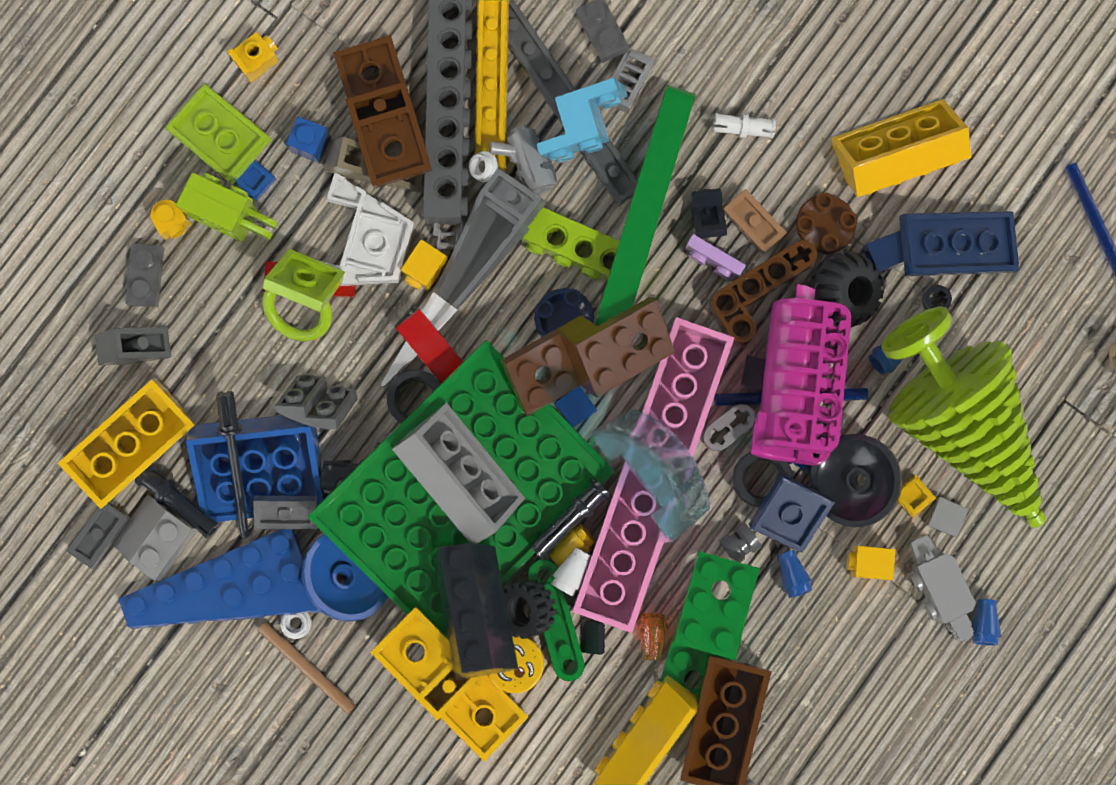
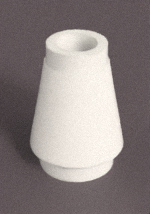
M575 547L573 552L552 575L555 577L552 585L574 596L576 590L580 591L589 560L592 556Z

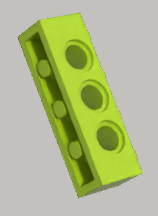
M542 208L528 226L530 230L522 238V243L526 245L525 249L538 256L546 253L554 257L553 262L563 267L570 268L571 265L582 269L581 274L590 279L598 280L601 277L608 280L611 270L605 268L603 260L609 256L615 257L619 240ZM551 233H561L565 238L564 242L558 246L551 245L547 240ZM581 244H586L592 249V254L587 258H581L575 253V249Z

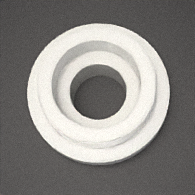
M486 151L474 155L469 162L470 174L480 182H488L498 169L496 157Z
M297 613V615L283 614L280 621L281 630L287 637L292 639L306 636L312 626L309 613ZM294 617H298L302 621L299 629H295L291 625Z

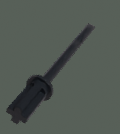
M221 391L216 396L220 423L217 433L226 436L241 539L250 536L235 436V434H238L243 429L237 419L234 392Z

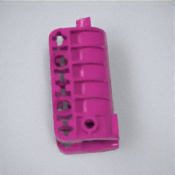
M797 284L795 298L777 300L772 304L761 407L754 420L751 454L770 460L815 466L823 464L828 459L830 452L836 448L840 439L851 313L843 304L814 300L815 289L809 286ZM835 311L839 312L840 318H844V320L840 321L838 327L833 326V319L828 318ZM826 342H829L828 348H824ZM829 363H833V367L829 369ZM832 376V380H831L830 378H827V379L822 378V377ZM820 390L823 392L830 391V393L820 394L819 392ZM823 401V406H818ZM816 422L827 423V426L823 428V424H816ZM826 435V439L823 437L816 439V436ZM813 453L820 454L818 458L813 457Z

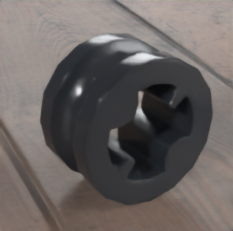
M935 285L927 289L922 296L924 309L935 308L931 304L933 299L929 297L930 294L936 295L937 293L943 296L940 300H944V304H939L936 307L940 306L948 309L952 302L950 291L942 285Z

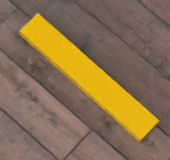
M478 0L475 155L482 151L489 152L490 142L506 144L509 0ZM493 154L496 157L498 168L506 173V156Z

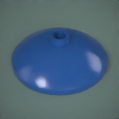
M325 534L319 537L308 549L302 567L303 584L309 599L322 613L336 620L351 622L373 615L384 605L388 596ZM337 574L342 575L344 579L343 584L337 581Z

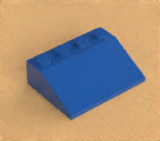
M283 415L238 420L243 430L235 434L247 519L254 518V496H317V505L325 499L324 491L320 488L322 469L316 427L299 423ZM219 422L197 424L189 430L186 444L199 507L217 522L238 520L226 436L217 433V428L220 426Z

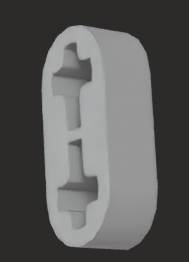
M744 404L732 407L704 431L703 442L705 446L712 451H721L727 448L754 425L755 413L753 409ZM735 411H738L740 414L743 412L748 414L746 418L748 424L746 426L740 423L732 428L729 425L736 418ZM726 427L729 432L722 437L724 443L722 445L718 442L712 444L709 441L712 437L710 431L714 429L715 432H719Z

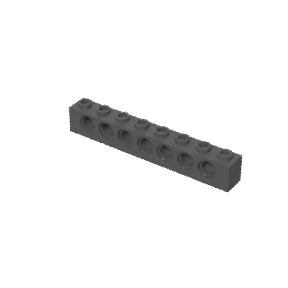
M429 0L425 148L432 171L425 173L423 217L426 224L460 225L462 224V216H468V197H463V186L469 185V167L463 166L464 156H469L470 151L469 138H464V127H470V108H465V97H471V79H466V68H471L472 53L471 50H466V39H472V21H467V10H473V0ZM449 11H455L459 14L453 20L444 18V15ZM448 40L458 42V45L453 49L443 47V44ZM446 69L457 71L456 76L453 78H445L442 76V73ZM446 98H454L457 101L451 108L441 105L442 101ZM445 127L456 129V133L451 137H443L440 134ZM445 156H451L456 159L455 163L450 167H443L439 164L440 160ZM443 186H452L455 189L454 193L449 197L439 195V190Z

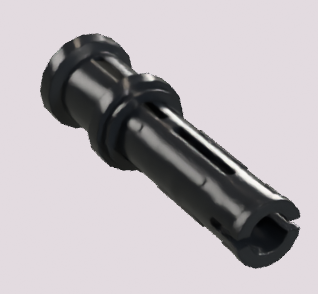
M154 462L136 477L135 484L144 486L154 495V500L158 503H165L206 539L210 538L217 531L216 528L220 524L206 514L191 499L186 497L178 489L177 482L174 479H168L157 470L158 466Z
M594 477L590 479L591 484L578 496L574 495L571 498V505L534 542L529 544L542 559L584 518H591L593 511L605 499L610 500L612 498ZM567 521V523L548 541V539Z

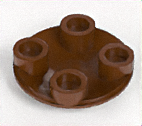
M820 193L818 196L807 200L799 209L796 217V230L799 238L803 241L811 242L818 253L831 254L841 251L852 241L856 232L858 218L851 207L842 199L829 193Z

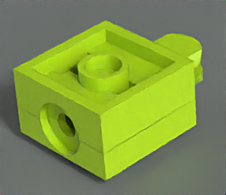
M192 172L176 203V206L189 218L241 243L244 242L249 231L267 240L271 239L273 234L254 224V220L272 229H276L278 225L273 219L258 213V209L252 204L254 200L247 196V192L231 185L230 189H227L226 186L220 183L218 178L205 172L202 177Z

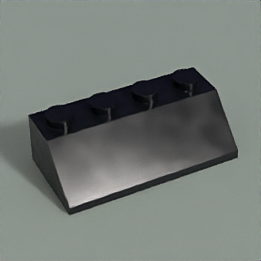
M466 543L439 547L433 558L455 680L518 670L495 546Z

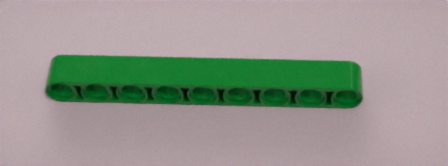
M669 85L666 86L597 314L596 326L601 325L634 305L696 93Z

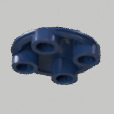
M560 288L552 290L543 296L536 306L534 315L536 330L543 337L580 315L594 324L593 307L586 296L577 289Z

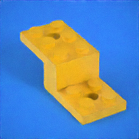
M417 607L370 652L437 721L441 718L484 762L529 717L505 691L500 690L493 684L488 675L455 680L448 638ZM419 643L423 646L425 654L422 660L413 661L408 657L407 648L410 644ZM488 708L492 711L494 716L492 723L481 725L477 722L476 712L479 709Z

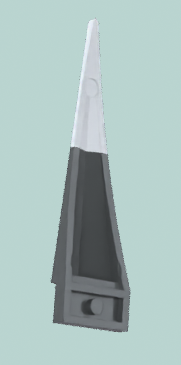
M499 168L479 192L451 257L423 309L424 314L438 331L530 230L528 226L546 204L543 198ZM407 342L403 345L381 383V387L384 389L389 387L390 383L417 355Z

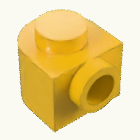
M161 200L151 210V220L160 236L165 240L180 237L187 231L186 228L192 225L187 215L176 206L174 201Z

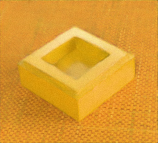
M913 475L902 485L897 503L910 518H913L934 501L936 497L917 475Z

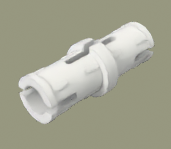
M742 113L741 116L714 114L713 133L739 134L740 138H746L747 135L774 137L775 119L749 117V114Z

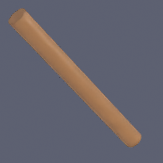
M265 621L257 629L259 633L347 715L353 710L356 705L272 626Z

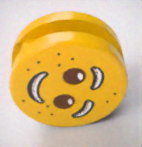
M519 635L517 638L513 637L518 670L488 675L496 687L508 693H522L530 690L538 683L544 669V657L538 644L531 638L520 639Z

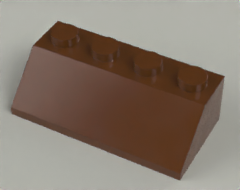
M709 656L680 781L696 785H745L772 671L734 660Z

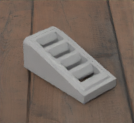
M629 47V51L625 52L612 78L618 81L622 78L635 86L632 89L624 85L626 93L630 95L628 98L620 99L621 104L615 106V108L628 114L630 113L655 63V59ZM630 58L645 64L644 69L629 63ZM625 68L639 74V79L624 73Z

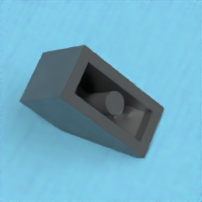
M168 327L113 328L95 335L99 366L128 365L171 358Z

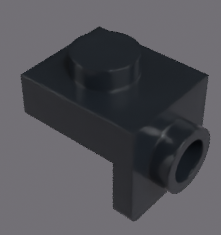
M717 188L692 192L691 213L696 236L701 239L726 236L727 225L722 206V190Z

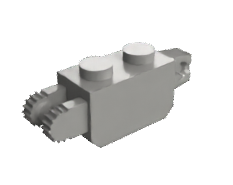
M928 535L909 542L915 565L911 566L914 572L911 578L916 589L919 592L923 591L928 601L924 603L928 615L932 620L936 619L938 623L946 624L953 638L961 641L969 640L972 638L974 631L967 613L973 611L976 602L955 558L948 554H940Z

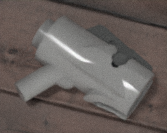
M526 125L519 126L510 131L511 135L507 138L508 144L490 142L489 152L495 155L508 156L511 162L516 164L518 169L516 175L522 185L537 195L553 189L552 186L556 185L557 178L551 159L540 156L537 143L540 142L535 129H528Z

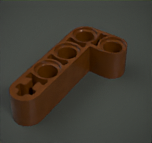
M798 241L724 286L713 295L709 303V310L722 332L734 337V345L746 344L756 331L754 320L746 308L808 270L817 258L815 246L808 241ZM805 252L807 254L805 260H798L790 266L789 262L793 260L797 253L803 254ZM768 267H780L783 277L781 279L771 278L768 273ZM747 281L753 282L757 287V294L747 295L742 289V284ZM720 297L728 298L731 301L732 309L727 312L719 310L716 300ZM735 323L746 325L748 329L746 337H738L734 334L733 325Z

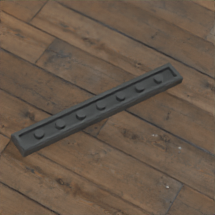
M509 0L508 47L563 126L555 98L576 91V89L516 2ZM611 140L603 143V149L586 154L585 150L580 151L618 207L633 197L638 179Z

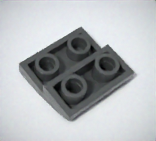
M302 374L296 376L274 406L276 412L299 423L322 429L337 430L358 398L356 389L344 388L343 386L327 387L326 377Z

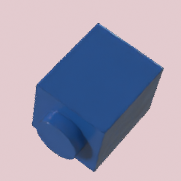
M298 116L286 145L292 153L319 164L331 136L326 127Z

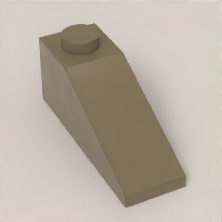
M346 137L330 141L324 171L371 183L359 142ZM385 150V154L389 157H397L399 155ZM424 174L385 186L418 193L421 189Z

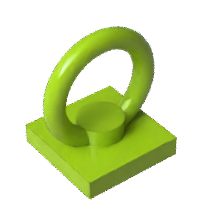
M288 249L264 279L263 310L269 323L280 334L292 340L307 342L322 337L328 331L332 322V308L329 300L342 284L345 271ZM280 295L320 312L318 324L311 329H297L290 326L279 316L276 310V296Z

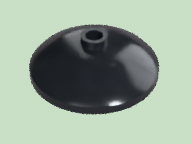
M847 434L840 436L838 445L830 452L828 459L823 464L812 465L810 488L831 497L835 502L827 514L829 519L843 526L864 527L881 521L894 509L901 494L902 473L897 458L883 442L868 435ZM861 474L866 478V483L863 486L858 483V477Z

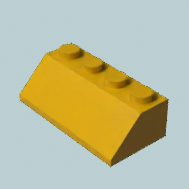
M944 99L831 138L845 180L857 197L870 195L877 190L901 184L903 181L920 175H927L932 171L949 165H955L960 161L971 158L969 128Z
M154 378L57 464L102 509L195 424L170 392L157 378Z
M668 675L662 682L656 680L647 694L650 697L645 707L639 705L629 719L633 723L626 733L623 730L619 732L611 745L615 748L609 758L603 755L594 768V772L597 773L594 784L645 785L697 712L698 696Z

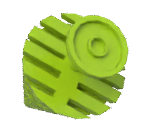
M946 307L930 308L904 321L884 339L881 345L882 351L888 358L895 360L908 358L919 353L928 368L907 383L893 399L889 407L891 412L888 414L890 421L900 429H904V432L913 439L919 440L925 448L933 451L941 460L951 463L950 466L962 474L966 473L964 477L976 485L979 483L978 486L989 495L993 494L994 498L1003 506L1007 505V508L1013 514L1025 516V520L1030 527L1037 528L1042 526L1046 521V516L1039 508L1043 500L1041 492L1038 490L1037 475L1032 470L1035 462L1033 455H1031V444L1029 436H1027L1028 428L1023 417L1024 409L1022 401L1020 402L1018 384L1014 382L1017 380L1012 363L1013 356L1010 346L1007 343L1004 345L1003 341L996 340L993 343L991 341L980 342L974 348L970 345L956 351L945 360L935 342L948 331L952 323V316Z

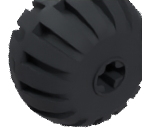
M840 252L830 255L818 264L811 275L813 280L809 281V287L815 289L814 300L845 305L851 313L850 327L867 322L881 305L879 300L883 298L884 290H881V286L884 284L880 272L868 258L858 253ZM836 311L832 316H828V318L833 319V326L838 327L840 321L844 320V318L839 317V312Z

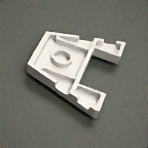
M334 173L327 196L328 202L357 210L340 266L326 262L323 263L345 271L344 280L340 286L399 283L402 273L401 268L404 265L415 228L414 222L385 203H381L371 197L360 187L354 186L345 180L343 176Z

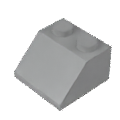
M148 494L112 545L129 563L153 580H163L198 530L166 505L158 503L152 495Z

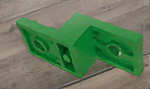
M698 551L682 611L678 612L660 682L668 675L698 696L699 701L709 656L736 660L760 568ZM717 581H724L729 586V594L724 599H717L712 594V586ZM692 670L698 671L702 677L701 684L696 688H689L684 682L685 675Z

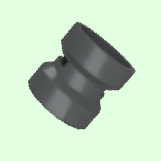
M745 522L736 528L734 534L726 535L719 540L729 557L733 561L740 563L745 560V555L750 552L755 553L762 548L761 543Z

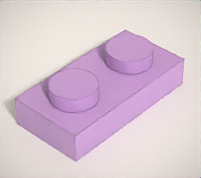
M694 234L685 248L689 252L688 257L701 265H704L705 262L716 268L714 272L726 280L731 278L736 280L739 278L746 266Z

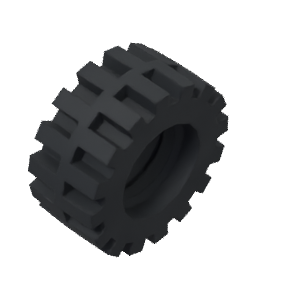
M528 579L511 584L504 590L513 637L517 638L520 635V639L537 636L550 629L549 625L554 623L555 619L552 616L556 615V609H553L552 605L556 603L554 599H550L549 596L552 593L549 589L544 590L545 585L542 582L537 583V580ZM523 598L531 608L530 619L527 618L523 611Z

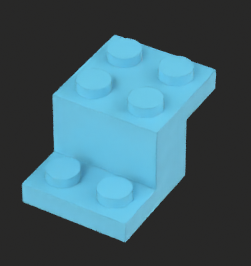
M611 78L556 97L555 100L566 134L537 143L540 156L551 159V161L557 160V163H562L575 158L573 153L585 150L587 154L603 149L602 144L610 140L599 106L603 105L604 109L620 105V99L628 97L625 86L617 79Z

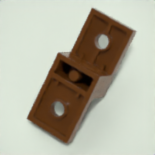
M391 35L333 52L347 96L346 102L373 189L431 172V164ZM371 66L378 68L380 73L375 80L369 81L363 77V72L366 68ZM391 142H397L402 145V152L397 157H389L385 154V148Z
M650 296L599 326H596L580 315L507 356L501 362L520 407L528 416L579 386H582L597 398L674 354L675 349L657 300ZM642 332L641 342L633 347L631 345L633 336ZM546 366V375L542 379L536 380V371L540 367Z

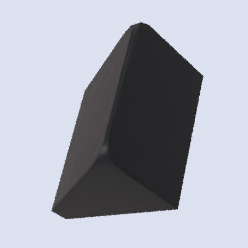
M750 355L746 356L740 381L742 387L762 391L766 359Z
M581 622L580 648L582 653L598 655L605 653L604 623Z

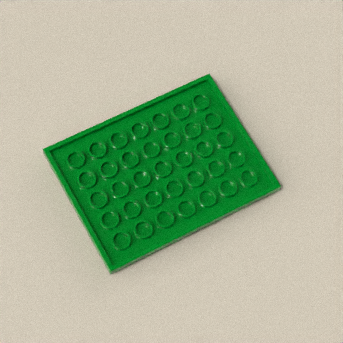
M488 340L481 343L307 515L407 615L417 607L447 638L433 556L439 547L470 542L392 450L409 432L447 403L525 497L523 502L494 534L477 543L495 546L502 585L535 553L529 544L534 542L571 505L570 501L574 495L578 496L591 484L590 479L592 477L603 485L616 472L550 404L545 405L528 416L522 411L501 362L504 357Z

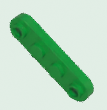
M538 560L531 565L528 579L537 580V583L542 582L545 585L544 590L549 589L552 594L549 597L554 599L556 603L552 605L553 609H556V615L552 616L555 621L552 625H549L550 629L544 632L553 668L560 679L574 681L583 674L585 663L565 592L552 585L555 578L552 575L558 568L549 560ZM539 570H548L550 573L549 579L541 581L538 578ZM572 659L575 662L573 670L568 671L564 669L563 663L565 660Z

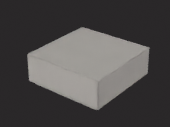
M938 497L926 526L956 538L969 509Z

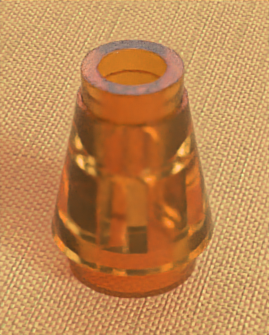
M644 613L640 615V621L637 622L644 660L653 661L661 659L668 625L663 614Z

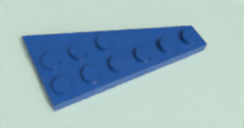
M281 529L119 598L127 626L131 629L161 627L181 623L195 624L204 621H229L263 618L272 615H297V613L321 612L311 602L304 588L302 579L304 556L294 529Z

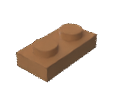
M744 189L723 208L724 214L763 255L787 234L747 189Z

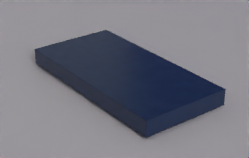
M1013 211L913 213L899 216L905 277L1015 273L1020 271Z

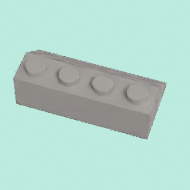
M447 403L409 432L392 449L470 543L477 544L494 534L525 499Z

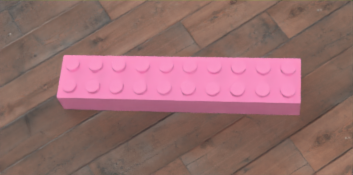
M677 317L669 333L675 353L659 362L572 610L574 613L630 633L633 632L734 341V337Z

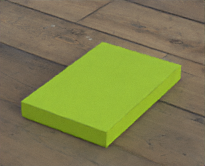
M205 83L165 127L170 134L231 185L237 181L272 141L266 133Z

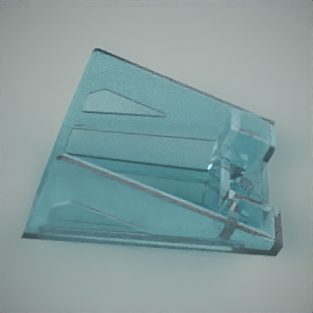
M633 409L591 433L589 443L592 447L597 445L609 462H612L621 455L660 507L650 517L664 536L660 538L663 543L675 541L710 510L705 482L697 463L681 440L658 420L640 410Z

